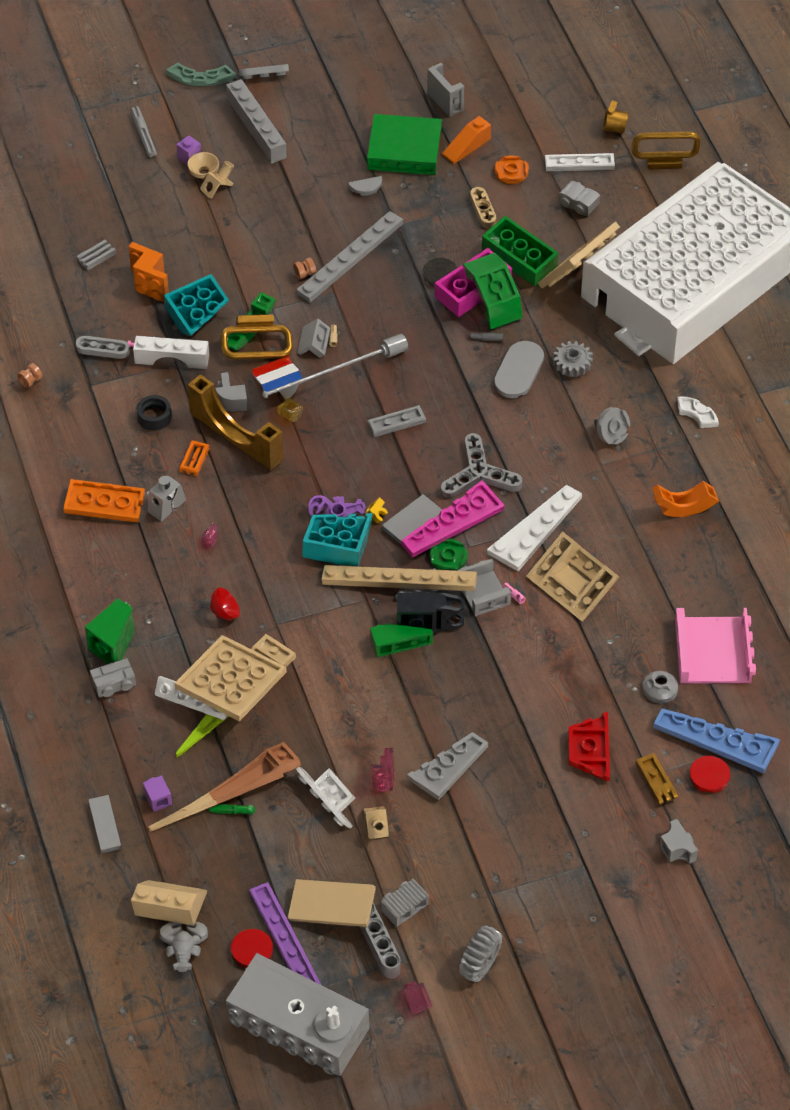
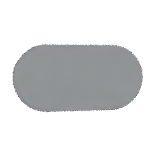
M520 341L509 348L495 376V388L500 395L514 399L521 395L524 396L529 392L544 361V352L538 344L530 341Z

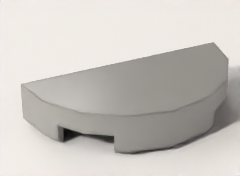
M382 176L348 182V187L352 192L360 193L361 196H370L377 193V190L382 186Z

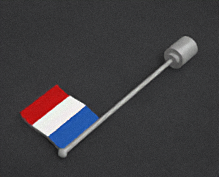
M398 334L382 340L379 350L302 378L299 369L291 362L290 355L254 368L252 372L254 378L263 388L262 396L267 398L268 395L381 353L386 358L405 352L408 350V342L403 334Z

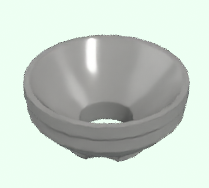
M654 671L645 677L642 691L644 696L651 702L664 704L672 701L677 696L678 683L672 674L665 671ZM657 678H664L667 683L659 685L655 680Z

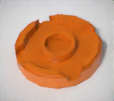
M512 155L502 157L500 161L495 163L494 168L496 178L505 184H518L528 177L529 172L527 162L521 160L518 156Z

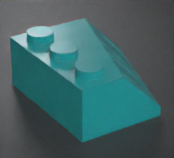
M212 274L164 295V308L180 332L188 336L195 333L229 302L228 297Z
M366 513V516L348 514V517H338L336 514L312 515L303 539L302 557L343 566L359 567L368 541L373 513Z

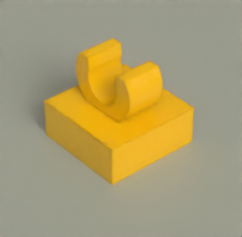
M379 497L370 504L362 516H366V513H373V520L376 523H380L383 519L379 516V513L383 517L388 513L385 508H381L385 502Z

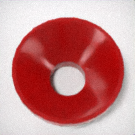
M219 587L212 592L210 609L217 618L232 621L240 615L239 605L228 590Z

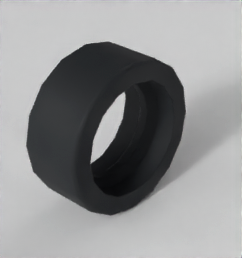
M150 395L141 399L137 405L138 423L147 430H161L171 422V404L166 398L159 395ZM150 408H161L165 411L163 415L156 418H150L143 414Z

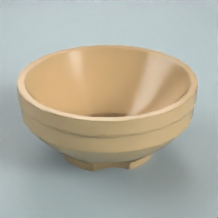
M208 152L196 153L188 160L189 172L196 178L205 179L208 173L216 174L218 172L219 160L215 155ZM205 169L209 172L206 174H201L199 171Z

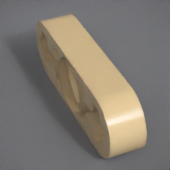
M475 187L470 192V200L481 226L490 229L496 224V214L485 189ZM480 206H486L487 209L482 210V209H479V207H480Z

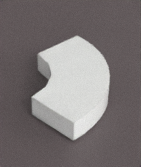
M677 397L679 415L693 418L700 428L719 426L718 418L710 407L701 404L697 399Z

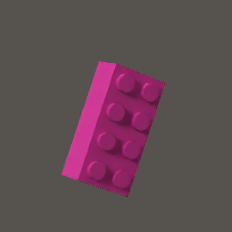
M487 248L486 250H484L483 252H481L480 254L473 257L467 262L484 257L494 252ZM507 264L512 276V267ZM462 265L435 282V298L457 317H460L482 302L474 280H468Z

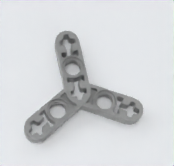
M471 433L465 437L468 467L442 483L441 495L447 499L455 498L482 480L485 484L510 492H517L522 488V477L517 473L486 464L482 439L478 434ZM471 441H474L476 444L475 448H473ZM477 454L481 458L476 460L472 459L471 456ZM476 466H479L481 473H478ZM497 474L500 475L501 478L496 480L493 479L491 476ZM461 478H467L469 481L467 483H462L459 480Z

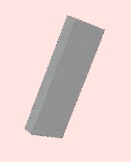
M420 405L368 420V426L374 438L426 423V418Z
M109 795L89 799L101 854L120 850L121 843Z

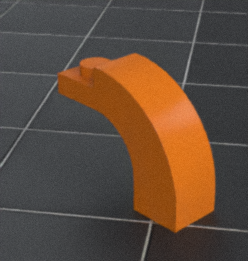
M704 481L687 491L678 493L670 492L658 484L652 488L655 495L654 500L660 506L662 513L671 517L695 515L719 502L714 487Z

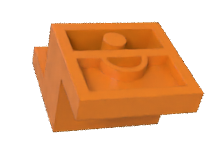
M131 242L128 247L131 271L134 274L135 291L164 302V295L169 293L168 276L164 272L163 254Z

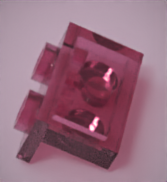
M385 748L384 756H380V765H371L373 790L382 792L387 790L393 791L395 776L393 748Z

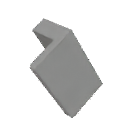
M318 318L305 325L302 329L297 353L302 355L310 350L319 358L324 356L331 328Z

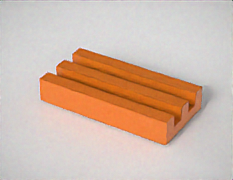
M192 440L179 467V471L181 473L186 471L189 475L194 473V476H198L210 449L209 444ZM195 446H198L188 467L187 463L191 457V454ZM203 448L202 453H201V455H200V457H199V459H198V462H197L195 468H193L194 465H195V463H196V461H197V458H198V456H199V454H200V452H201V449Z

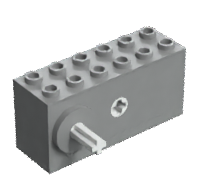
M256 953L226 1000L228 1019L234 1026H242L248 1029L252 1035L256 1037L261 1036L271 1045H279L285 1048L291 1055H299L311 1065L316 1064L331 1075L341 1076L370 1029L368 1008Z

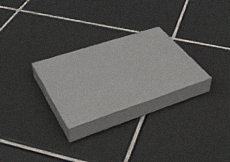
M422 494L382 525V529L401 544L402 539L420 526H423L429 519L435 518L442 509Z

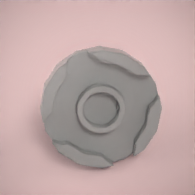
M609 407L594 420V425L598 436L603 442L619 444L628 435L626 432L627 427H630V420L626 411L616 407Z

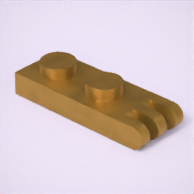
M655 753L636 759V766L658 805L663 804L662 796L665 802L671 801L669 794L673 800L678 798L676 790Z

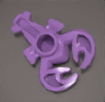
M318 495L311 498L308 504L310 517H312L314 509H317L315 514L318 515L324 507L326 509L323 515L336 514L338 517H348V514H355L356 512L363 515L366 509L361 499H357L356 503H344V497L342 496L333 497L335 503H332L327 497Z

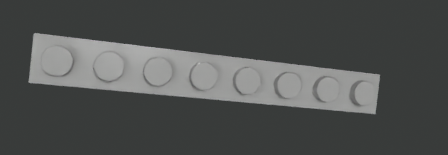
M389 211L296 289L297 295L311 303L402 226L403 219Z

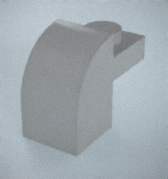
M228 372L221 373V381H218V388L215 389L224 409L231 412L247 411L245 385L230 386Z

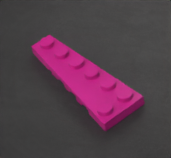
M482 480L468 490L462 498H457L453 501V504L447 509L441 510L440 514L435 518L429 519L423 526H420L402 539L401 545L413 558L503 511L505 505Z

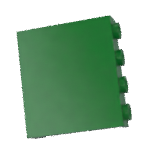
M374 114L367 156V170L436 175L442 119Z

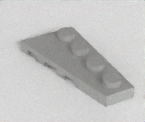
M472 732L453 744L452 748L446 752L442 751L439 753L437 758L429 763L425 762L422 764L420 769L408 773L407 779L439 800L488 748V742Z

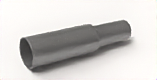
M471 333L470 339L503 342V333Z

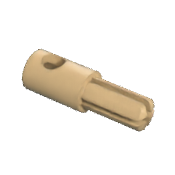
M331 325L329 345L331 347L337 346L336 325L334 327Z

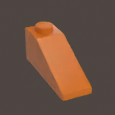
M478 116L462 129L443 151L442 156L453 164L457 163L491 140V124Z

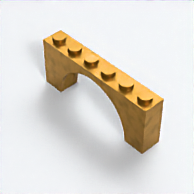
M200 374L188 384L191 415L270 471L284 460L281 430L268 422L256 434L241 427L227 413L218 399L214 383Z

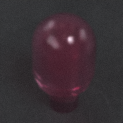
M212 523L210 528L204 531L201 538L203 547L209 549L216 544L218 539V533L216 532L218 529L217 524Z

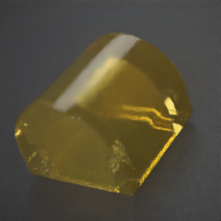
M290 398L277 407V413L292 422H296L303 411V406Z

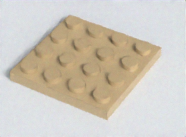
M614 222L581 246L539 281L538 285L541 288H544L546 285L551 287L572 270H575L584 260H587L596 250L600 249L607 241L617 235L615 231L620 228L617 222Z
M222 635L175 682V689L240 722L287 671L285 666Z

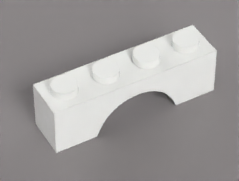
M136 336L133 348L135 364L153 365L159 358L173 357L183 361L188 368L207 369L209 360L208 341Z

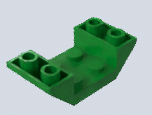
M496 253L462 265L468 280H474L486 308L483 315L490 330L523 318L520 294L507 264Z

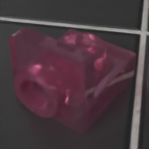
M416 981L404 985L405 990L400 991L401 996L404 995L411 1015L432 1007L424 983L417 985Z

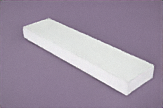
M614 153L545 155L546 172L615 170Z

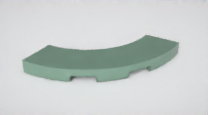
M178 62L165 70L166 75L175 81L192 86H214L236 78V73L226 65L206 70V72H195L194 69L187 68Z

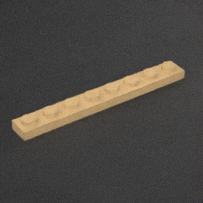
M325 565L322 575V585L475 591L477 572Z

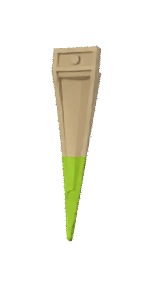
M267 634L251 648V650L285 667L296 658L295 652ZM206 714L178 749L176 757L182 755L224 720Z

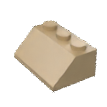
M147 880L137 884L131 903L135 916L194 926L207 890Z

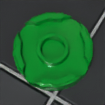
M447 539L430 549V562L436 570L457 571L467 563V549H465L461 542L455 539Z

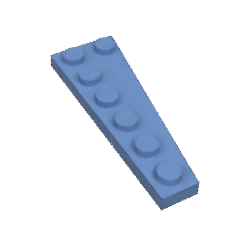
M661 709L653 725V728L763 774L780 744V739L758 733H755V735L744 732L743 729L736 728L734 730L726 728L724 724L717 723L715 725L707 723L704 719L690 717L689 715Z

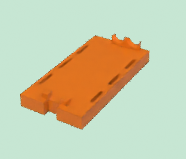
M71 479L63 510L66 514L139 523L141 506L139 505H143L145 489Z

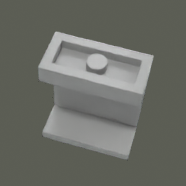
M493 559L480 561L477 564L457 570L477 572L475 591H462L475 616L511 604V592L508 587L503 589L493 571Z

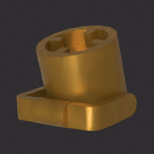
M612 100L609 108L606 109L602 130L623 134L627 125L628 112L616 110L618 102Z

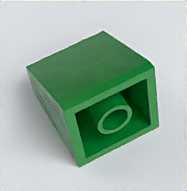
M119 598L85 626L88 650L107 665L123 660L135 632L133 609L127 602H123Z

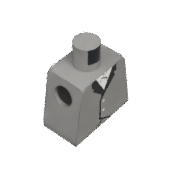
M170 476L160 477L159 482L149 491L148 513L162 522L186 501L181 484Z

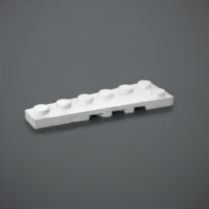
M568 485L564 486L487 549V554L519 572L580 501L582 493Z

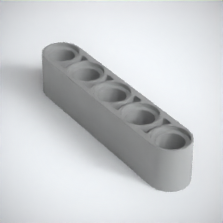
M373 903L368 927H359L384 977L394 979L399 976L401 971L400 956ZM388 964H394L395 966L389 967V966H387V965H388Z

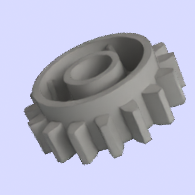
M568 341L567 345L561 343V348L556 347V352L553 353V365L556 366V370H559L562 375L578 377L582 374L584 375L586 370H590V366L593 364V353L590 352L589 347L584 348V343L578 345L577 341L574 344Z

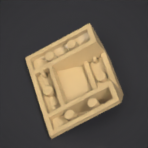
M563 531L526 575L582 622L619 578L617 574L603 565Z

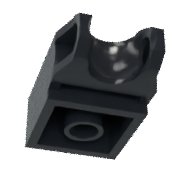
M429 592L397 593V625L431 629L433 635H436V631H450L464 626V615L460 612L465 610V599L460 596ZM453 601H458L461 603V606L454 608L450 607V604ZM458 617L461 621L455 624L450 621V618Z

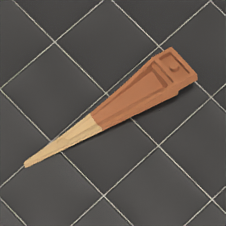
M285 742L268 748L244 768L204 796L148 827L149 831H154L284 777L283 773L290 772L296 767L301 766L300 759Z

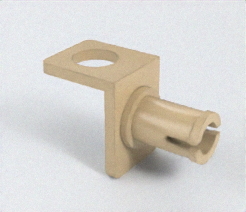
M224 161L219 173H208L200 190L209 198H213L219 185L233 186L234 183L228 179V176L234 165ZM209 182L213 184L210 192L207 191V184Z
M385 807L364 809L368 838L388 837Z

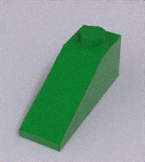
M388 623L370 628V640L376 657H382L433 644V631L431 629Z

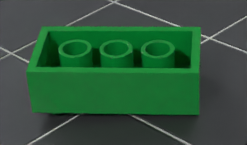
M506 215L482 235V250L489 248L511 266L513 272L534 287L558 266L559 252Z

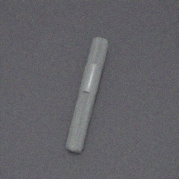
M132 107L130 111L148 157L152 158L157 153L139 107Z

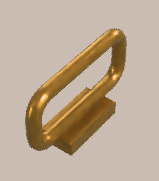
M695 132L640 133L633 138L631 151L634 157L647 159L648 169L682 168V158H692L699 153L701 138ZM641 140H694V146L691 151H638Z
M273 315L237 316L236 326L227 327L221 333V349L227 358L234 360L284 358L290 355L293 350L292 334L284 325H273ZM282 332L285 335L286 348L283 351L231 352L228 348V335L232 333Z

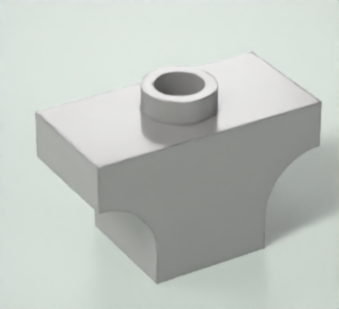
M678 819L670 821L669 832L660 838V849L669 862L677 859L685 860L689 864L695 862L698 849L693 843L690 833H686Z

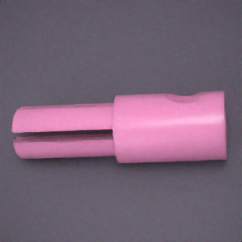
M504 583L512 590L511 597L519 604H522L526 598L508 583Z

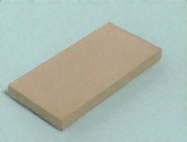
M296 879L288 919L295 922L368 927L376 887L369 884Z

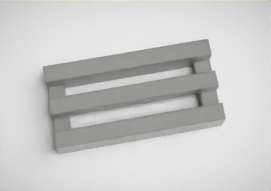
M103 240L79 254L77 261L88 271L116 255V249L112 248V245L108 244L106 240Z

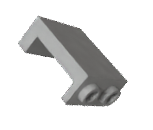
M439 63L428 68L427 94L449 117H452L464 111V85L460 82L451 86L443 77L444 65Z

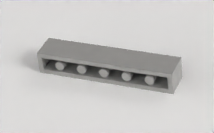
M242 79L226 84L227 100L270 163L286 159L285 141Z

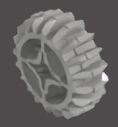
M482 926L474 934L463 953L464 955L459 965V972L467 980L479 982L489 971L501 948L502 935L493 927Z

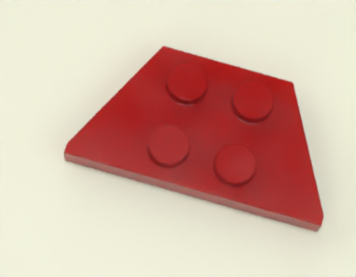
M604 712L598 718L593 720L589 718L582 723H576L568 727L569 765L605 781H610L608 712Z

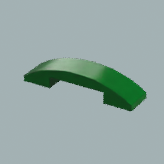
M260 292L251 303V310L247 315H269L276 299ZM256 333L229 334L228 348L235 351L241 349Z

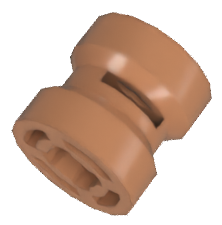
M310 257L304 259L303 262L293 263L295 275L299 280L305 278L306 275L311 276L316 273L315 264Z
M34 363L29 364L26 370H21L17 373L19 382L25 388L31 387L34 381H39L43 377L41 370Z

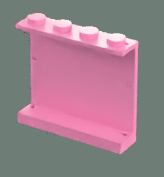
M676 608L675 627L680 684L751 683L752 675L756 674V665L752 664L754 647H750V643L753 641L752 631H749L751 616H747V608L743 609L742 617H685L684 608Z

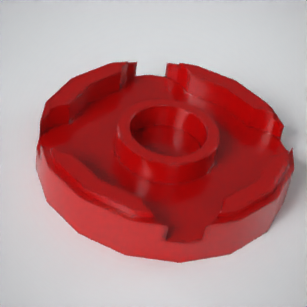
M703 756L692 763L690 781L699 791L717 793L728 785L730 769L726 762L720 758Z
M247 929L234 937L231 944V954L239 966L247 969L256 953L271 959L273 943L269 935L264 931Z

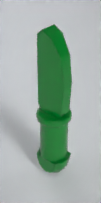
M220 804L209 808L210 813L222 814L238 813L251 815L256 811L253 805Z

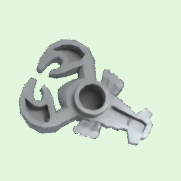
M175 922L167 923L160 929V939L171 945L165 949L167 956L176 955L177 963L173 964L174 970L179 972L191 970L192 964L188 963L191 955L199 956L201 947L197 944L203 942L208 937V929L203 923L195 922L194 926L186 924L188 932L181 931L182 924Z

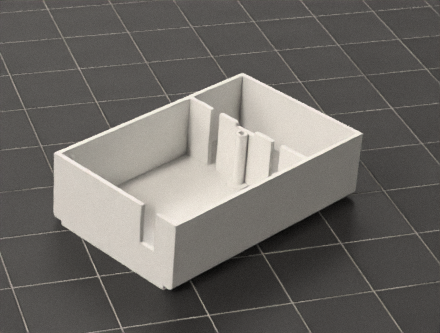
M716 162L584 261L581 297L596 307L598 306L599 289L607 294L606 316L621 327H626L628 332L632 335L634 333L635 337L643 339L644 344H649L651 349L670 363L675 364L790 273V208L727 164Z

